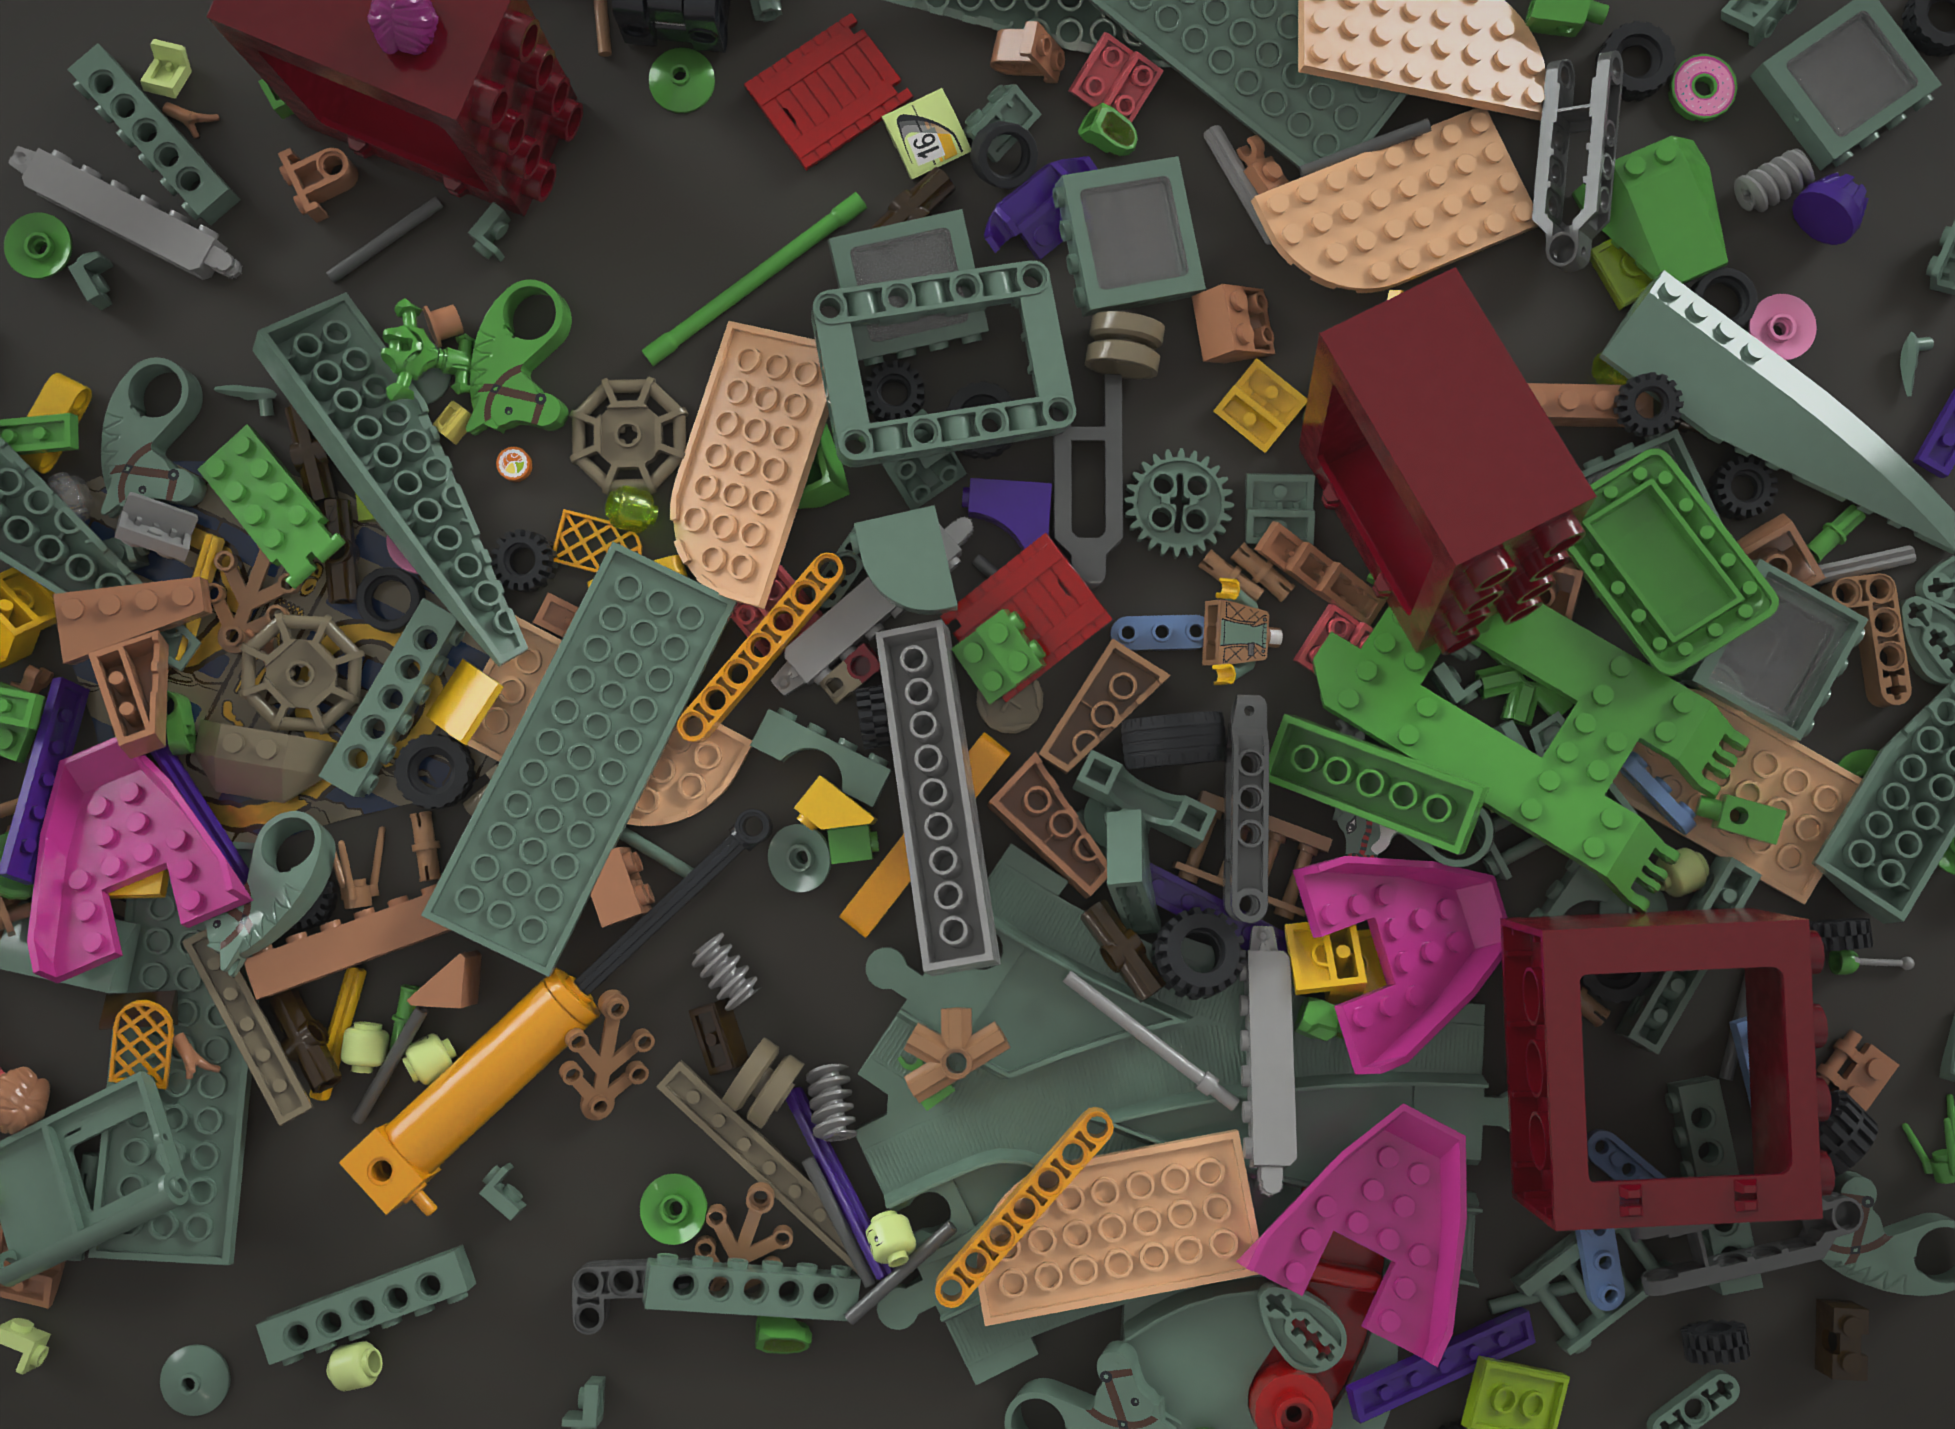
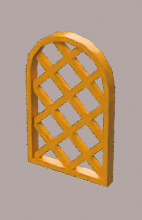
M563 509L552 550L557 552L560 541L565 550L558 553V557L553 558V561L597 573L600 566L595 556L604 551L607 553L612 542L606 544L600 534L609 529H612L617 537L612 542H620L622 546L627 548L623 540L633 535L638 545L631 550L634 552L638 551V554L642 555L643 546L639 536L628 526L619 522ZM570 515L585 519L575 524ZM567 518L572 527L563 531L565 520ZM593 521L608 525L598 530ZM589 522L594 533L583 538L578 528ZM616 527L623 528L629 532L620 536ZM575 531L580 541L569 547L564 536ZM597 537L603 547L592 553L586 542ZM583 545L588 556L577 561L572 551ZM568 553L573 563L559 560V558ZM591 559L596 569L582 566L581 564Z
M136 1000L126 1004L117 1014L113 1026L108 1082L117 1083L125 1079L126 1077H119L125 1072L130 1076L136 1074L131 1068L141 1063L147 1069V1074L152 1075L156 1079L157 1088L167 1089L174 1027L170 1014L160 1004L149 1000ZM142 1006L149 1007V1009L145 1010ZM135 1007L141 1015L131 1020L125 1011ZM155 1010L164 1017V1020L158 1024L149 1015ZM122 1017L127 1024L119 1029V1023ZM143 1018L152 1026L145 1033L136 1025ZM166 1023L168 1027V1035L161 1028ZM130 1027L139 1036L132 1042H129L122 1034V1032ZM155 1031L164 1039V1041L156 1046L147 1037ZM119 1038L125 1046L117 1051ZM141 1040L150 1048L143 1055L134 1048V1045ZM167 1044L165 1058L159 1049ZM128 1049L137 1058L130 1064H127L120 1057ZM153 1053L162 1062L154 1068L145 1060V1058ZM116 1061L123 1067L117 1073H115ZM165 1066L164 1078L162 1079L157 1071Z

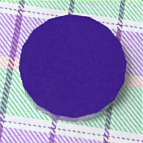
M1838 172L1830 174L1809 184L1796 197L1792 207L1794 218L1800 228L1811 238L1824 244H1843L1860 228L1869 198L1865 197L1867 190L1863 184L1857 185L1853 182L1855 177L1849 174H1844L1840 177Z

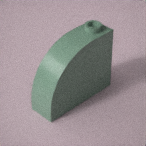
M935 505L854 523L856 533L849 534L853 553L861 554L862 562L870 581L886 600L901 609L917 614L934 615L958 610Z

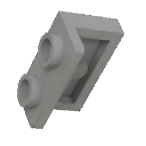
M130 492L119 516L114 538L120 539L131 547H144L155 551L167 559L176 558L185 561L190 549L191 536L198 521V515Z

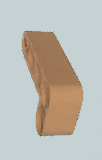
M1878 573L1845 577L1824 584L1819 592L1869 619L1864 627L1865 635L1859 643L1868 701L1872 705L1881 708L1904 704L1911 696L1912 687L1897 588L1894 580L1886 574ZM1870 584H1873L1878 591L1876 598L1870 593ZM1837 587L1844 593L1843 602L1839 601L1836 596ZM1876 617L1882 622L1881 632L1875 627ZM1881 650L1887 655L1886 665L1880 660ZM1889 672V676L1883 677V673ZM1886 688H1890L1891 694H1887Z

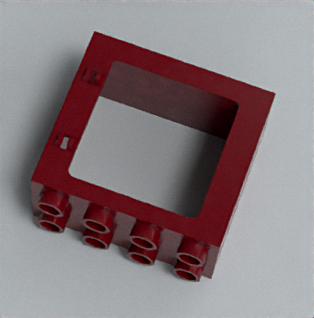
M372 0L213 1L206 18L306 127L349 144V148L354 151L355 155L364 159L376 155L443 183L451 195L460 198L470 194L489 203L495 202L501 208L525 217L532 199L544 202L549 196L557 172L556 165L549 161L559 138L570 142L575 137L583 117V104L576 101L577 96L570 85V80L566 77L559 64L555 51L548 43L540 27V22L535 18L527 0H430L439 20L436 26L437 30L434 33L433 43L428 46L426 52H422L419 55L401 52L400 50L394 54H386L382 51L367 20Z
M1454 267L1319 333L1299 449L1323 489V496L1321 498L1323 505L1326 509L1335 510L1375 580L1372 588L1377 598L1386 599L1416 653L1437 644L1442 655H1449L1475 641L1481 635L1476 626L1486 621L1490 616L1499 613L1505 625L1525 618L1540 608L1543 602L1539 595L1549 590L1556 583L1552 573L1562 568L1571 559L1566 549L1575 545L1586 535L1581 522L1597 496L1457 268Z
M1752 908L1500 918L1513 1199L1555 1231L1823 1219L1822 1196L1832 1194L1835 1186V1173L1827 1152L1820 1150L1819 1122H1825L1829 1119L1832 1103L1827 1083L1823 1078L1816 1077L1815 1048L1825 1046L1828 1038V1023L1823 1008L1817 1003L1813 1004L1812 975L1821 973L1824 966L1825 953L1820 935L1817 931L1810 930L1809 919ZM1745 968L1754 1174L1591 1181L1588 1173L1580 979L1582 976L1588 974Z

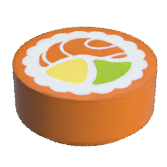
M508 447L498 455L496 467L500 475L506 480L520 482L530 475L532 460L523 449Z

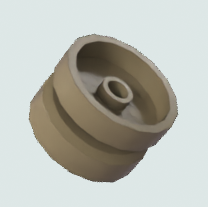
M1119 311L1098 312L1092 316L1089 336L1096 342L1088 344L1085 366L1100 374H1121L1122 378L1150 379L1156 377L1159 369L1160 355L1154 349L1162 346L1165 326L1160 321L1140 314Z
M766 1037L758 1044L721 1100L722 1103L737 1111L743 1108L751 1095L755 1097V1101L747 1112V1120L761 1129L774 1110L777 1112L795 1086L793 1084L794 1080L805 1065L790 1054L782 1059L775 1070L772 1069L771 1065L779 1054V1046Z

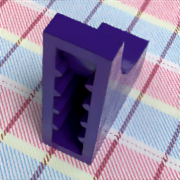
M970 478V487H963L962 507L968 508V517L988 521L1003 529L1016 541L1023 551L1044 533L1049 535L1052 483Z

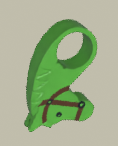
M532 279L516 282L494 301L486 313L473 349L470 370V386H472L470 388L473 413L466 425V432L475 436L490 427L504 434L506 429H512L519 425H529L547 431H555L565 425L569 415L567 406L553 395L544 393L531 379L532 371L566 340L572 324L571 311L567 302L548 284ZM532 295L550 296L556 307V317L551 329L542 337L533 340L514 337L513 316L517 306L524 299Z

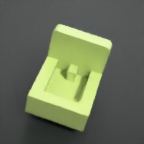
M153 39L150 46L154 60L140 80L143 91L176 99L192 73L185 47Z
M14 1318L0 1325V1344L23 1353L16 1369L17 1373L23 1375L39 1367L44 1362L49 1351V1347L46 1345L51 1334L33 1327L34 1323L27 1319Z

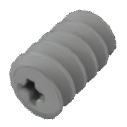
M1798 148L1788 150L1781 156L1773 158L1769 163L1762 164L1758 169H1753L1746 175L1738 177L1734 182V192L1737 201L1743 209L1752 211L1754 207L1758 212H1764L1768 209V204L1775 206L1780 202V198L1786 200L1791 196V193L1797 194L1803 190V186L1807 187L1815 181L1814 171L1802 150Z
M722 932L693 953L697 956L691 965L693 967L705 965L700 973V977L713 976L708 987L714 989L721 986L722 989L716 998L718 1000L730 998L725 1007L726 1011H730L759 990L752 988L758 978L756 976L744 978L749 967L748 965L736 967L741 958L739 954L728 957V953L733 945L731 943L723 946L719 945L724 937Z
M843 1064L822 1065L806 1074V1081L811 1084L808 1087V1095L813 1097L809 1101L810 1109L815 1111L811 1115V1122L816 1124L813 1128V1136L827 1142L842 1141L857 1136V1131L846 1128V1126L854 1123L856 1120L855 1117L845 1116V1112L853 1109L854 1104L843 1102L844 1098L852 1095V1090L841 1088V1085L850 1082L849 1076L840 1075L841 1071L848 1068L847 1065Z

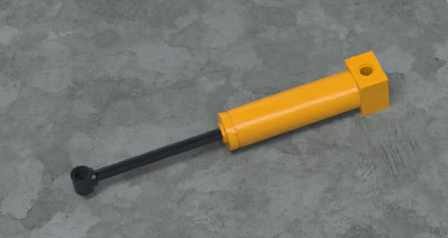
M756 809L742 812L736 819V823L729 828L731 835L577 979L569 976L559 968H554L550 977L546 976L391 1122L375 1128L339 1164L386 1215L400 1206L409 1203L411 1200L426 1216L433 1214L437 1210V1205L428 1197L423 1189L441 1171L439 1166L567 1047L565 1036L568 1031L574 1028L584 1031L600 1016V1011L591 996V993L741 852L745 849L750 852L756 845L770 837L773 824L769 815L764 811ZM752 817L760 818L763 823V829L757 836H751L746 831V822Z

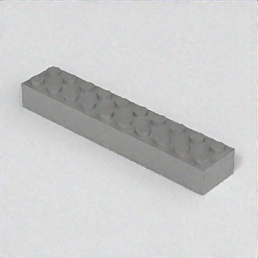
M940 619L876 632L923 971L931 976H938L1000 965L955 660L951 650L953 647L950 630L944 621Z

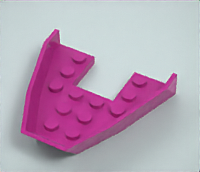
M116 737L59 761L40 833L27 945L33 973L57 984L123 956L111 900L108 894L168 869L180 923L187 928L253 901L220 849L171 780L145 754L130 759L120 748Z
M1343 856L1293 870L1313 938L1323 937L1367 920L1385 977L1386 986L1334 1006L1355 1074H1382L1408 1063L1476 996L1502 960L1500 918L1508 917L1496 878L1493 875L1460 867L1447 866L1435 861Z
M1403 1103L1343 1150L1236 1262L1246 1269L1254 1271L1303 1296L1332 1232L1335 1231L1391 1260L1361 1326L1438 1367L1453 1335L1467 1222L1466 1136Z

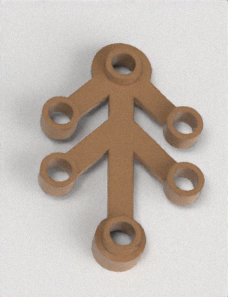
M261 549L259 550L247 585L238 568L239 561L235 554L221 551L214 558L215 567L225 573L239 604L234 617L225 600L227 596L226 589L217 583H208L209 592L213 588H218L219 590L218 597L211 599V603L222 625L218 631V643L223 650L229 653H242V650H240L242 643H247L250 640L245 634L246 629L250 628L257 634L273 620V614L277 610L290 615L287 608L280 605H272L267 609L265 616L249 622L253 610L286 594H296L302 587L301 583L296 589L291 588L287 590L285 579L289 576V573H284L279 577L277 583L261 590L271 565L270 560ZM229 556L231 563L228 567L224 568L222 560L224 557ZM236 630L239 634L238 640L231 642L230 634Z
M616 989L605 991L598 1000V1008L605 1016L599 1055L589 1044L588 1036L582 1029H571L565 1036V1043L573 1052H578L595 1072L592 1087L583 1077V1070L575 1061H567L559 1069V1075L562 1080L568 1085H573L582 1096L580 1109L584 1116L590 1120H601L607 1117L612 1112L615 1098L632 1083L642 1084L649 1076L647 1067L641 1061L636 1060L630 1062L625 1069V1073L609 1084L610 1075L638 1051L647 1052L651 1050L655 1043L653 1035L647 1029L641 1028L636 1030L632 1034L631 1039L614 1052L620 1019L627 1014L629 1009L627 998ZM615 1004H620L618 1009L611 1012ZM582 1036L579 1043L572 1044L575 1037ZM647 1036L645 1043L638 1044L642 1037ZM641 1068L639 1075L632 1076L635 1070ZM576 1069L574 1075L566 1077L569 1070ZM603 1101L600 1106L594 1108L597 1102Z
M758 1182L748 1189L746 1205L749 1209L738 1240H736L726 1221L727 1209L721 1204H713L708 1208L706 1222L710 1227L714 1228L729 1258H742L751 1262L776 1249H786L791 1246L793 1231L787 1225L777 1226L773 1231V1235L752 1244L761 1215L770 1211L774 1204L775 1193L769 1184ZM757 1191H764L767 1197L765 1199H758L755 1197V1193ZM713 1212H719L723 1218L714 1220L710 1215ZM779 1233H785L789 1238L786 1241H780L776 1236ZM709 1235L699 1237L695 1245L696 1256H709L714 1258L713 1262H720L715 1254L717 1246L715 1239ZM707 1243L712 1249L710 1251H702L699 1246ZM768 1256L764 1259L781 1262L776 1256ZM715 1277L711 1283L710 1290L720 1291L726 1285L727 1279ZM749 1280L744 1286V1291L761 1283V1280Z

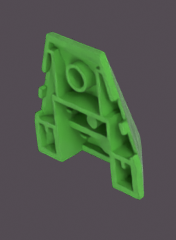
M1669 136L1615 160L1610 222L1602 229L1612 239L1611 244L1618 250L1620 248L1625 250L1635 259L1634 264L1652 280L1665 270L1684 284L1727 265L1728 258L1710 167L1694 140ZM1582 184L1572 193L1580 210L1584 209L1585 184Z

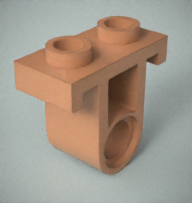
M1026 21L1024 29H1001L997 32L990 66L995 71L1006 75L1044 76L1043 80L1045 83H1058L1060 71L1063 70L1065 65V52L1038 21Z
M291 148L278 153L283 163L279 170L289 186L293 185L297 193L296 196H293L296 206L302 215L308 214L316 223L329 218L327 212L319 204L348 191L358 181L357 167L338 148L324 149L303 160ZM341 164V171L331 175L333 168Z

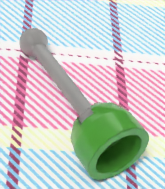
M1854 950L1830 951L1828 960L1829 968L1835 975L1853 974L1860 965L1900 966L1904 970H1911L1915 965L1914 960L1908 956L1903 957L1901 960L1859 958Z

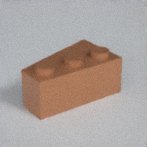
M155 630L88 653L120 748L130 759L166 747L169 644L160 631Z

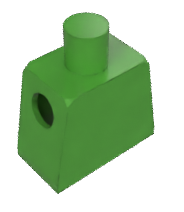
M1531 0L1525 18V25L1534 33L1576 37L1584 26L1585 21L1603 25L1609 11V5L1594 0Z
M1721 794L1719 800L1701 795L1695 809L1696 815L1713 820L1712 828L1774 845L1777 844L1787 812L1728 794ZM1733 809L1739 811V819L1736 822L1730 819V812Z

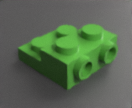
M1008 609L999 611L977 627L975 632L951 648L989 705L998 701L1047 666L1042 659L1046 656L1043 648L1035 639L1029 640L1023 631L1026 625L1016 611L1011 613Z

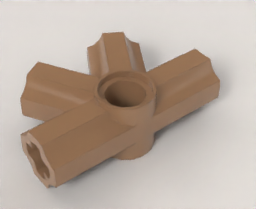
M941 1008V1034L918 1022L903 1050L926 1063L905 1075L904 1078L913 1096L921 1103L1010 1049L1011 1046L996 1021L972 1034V1008ZM950 1054H963L967 1061L966 1068L962 1071L953 1070L948 1063Z

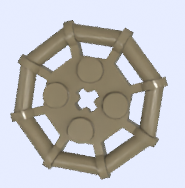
M647 377V379L609 380L604 378L601 380L602 383L576 410H571L569 415L572 418V455L570 460L573 465H578L602 488V493L606 495L623 492H650V494H654L657 492V488L684 459L686 449V417L689 413L686 407H681L656 383L655 378ZM615 393H640L638 400L618 401ZM651 396L668 413L659 417L653 413L646 405L649 397ZM608 397L611 404L607 407V410L597 418L589 416ZM673 422V448L663 444V426ZM585 424L594 426V445L587 448ZM626 427H632L633 432L638 433L637 438L633 439L630 444H626L624 439H620V433H626ZM661 452L669 455L650 476L647 466L654 462ZM600 454L611 465L607 475L590 459L592 456ZM620 470H640L643 479H617Z
M283 612L276 613L275 618L247 643L243 642L240 650H242L241 690L238 691L240 698L244 697L270 724V730L307 731L319 732L320 735L326 734L334 723L356 704H361L363 700L361 696L362 657L365 656L363 649L359 650L333 622V617L327 614L325 617L286 615ZM290 628L317 630L313 640L293 639ZM281 633L284 642L270 654L260 650L277 634ZM325 634L343 651L344 656L335 658L321 642ZM256 658L265 661L266 667L264 683L255 685ZM348 662L347 690L337 686L339 676L338 665ZM296 665L301 668L305 666L309 668L308 676L310 679L307 682L303 679L298 682L294 680L293 677L296 671L293 668ZM267 689L281 704L278 712L258 693L259 691ZM332 693L342 697L324 715L321 714L318 705ZM289 708L310 709L313 718L286 717Z

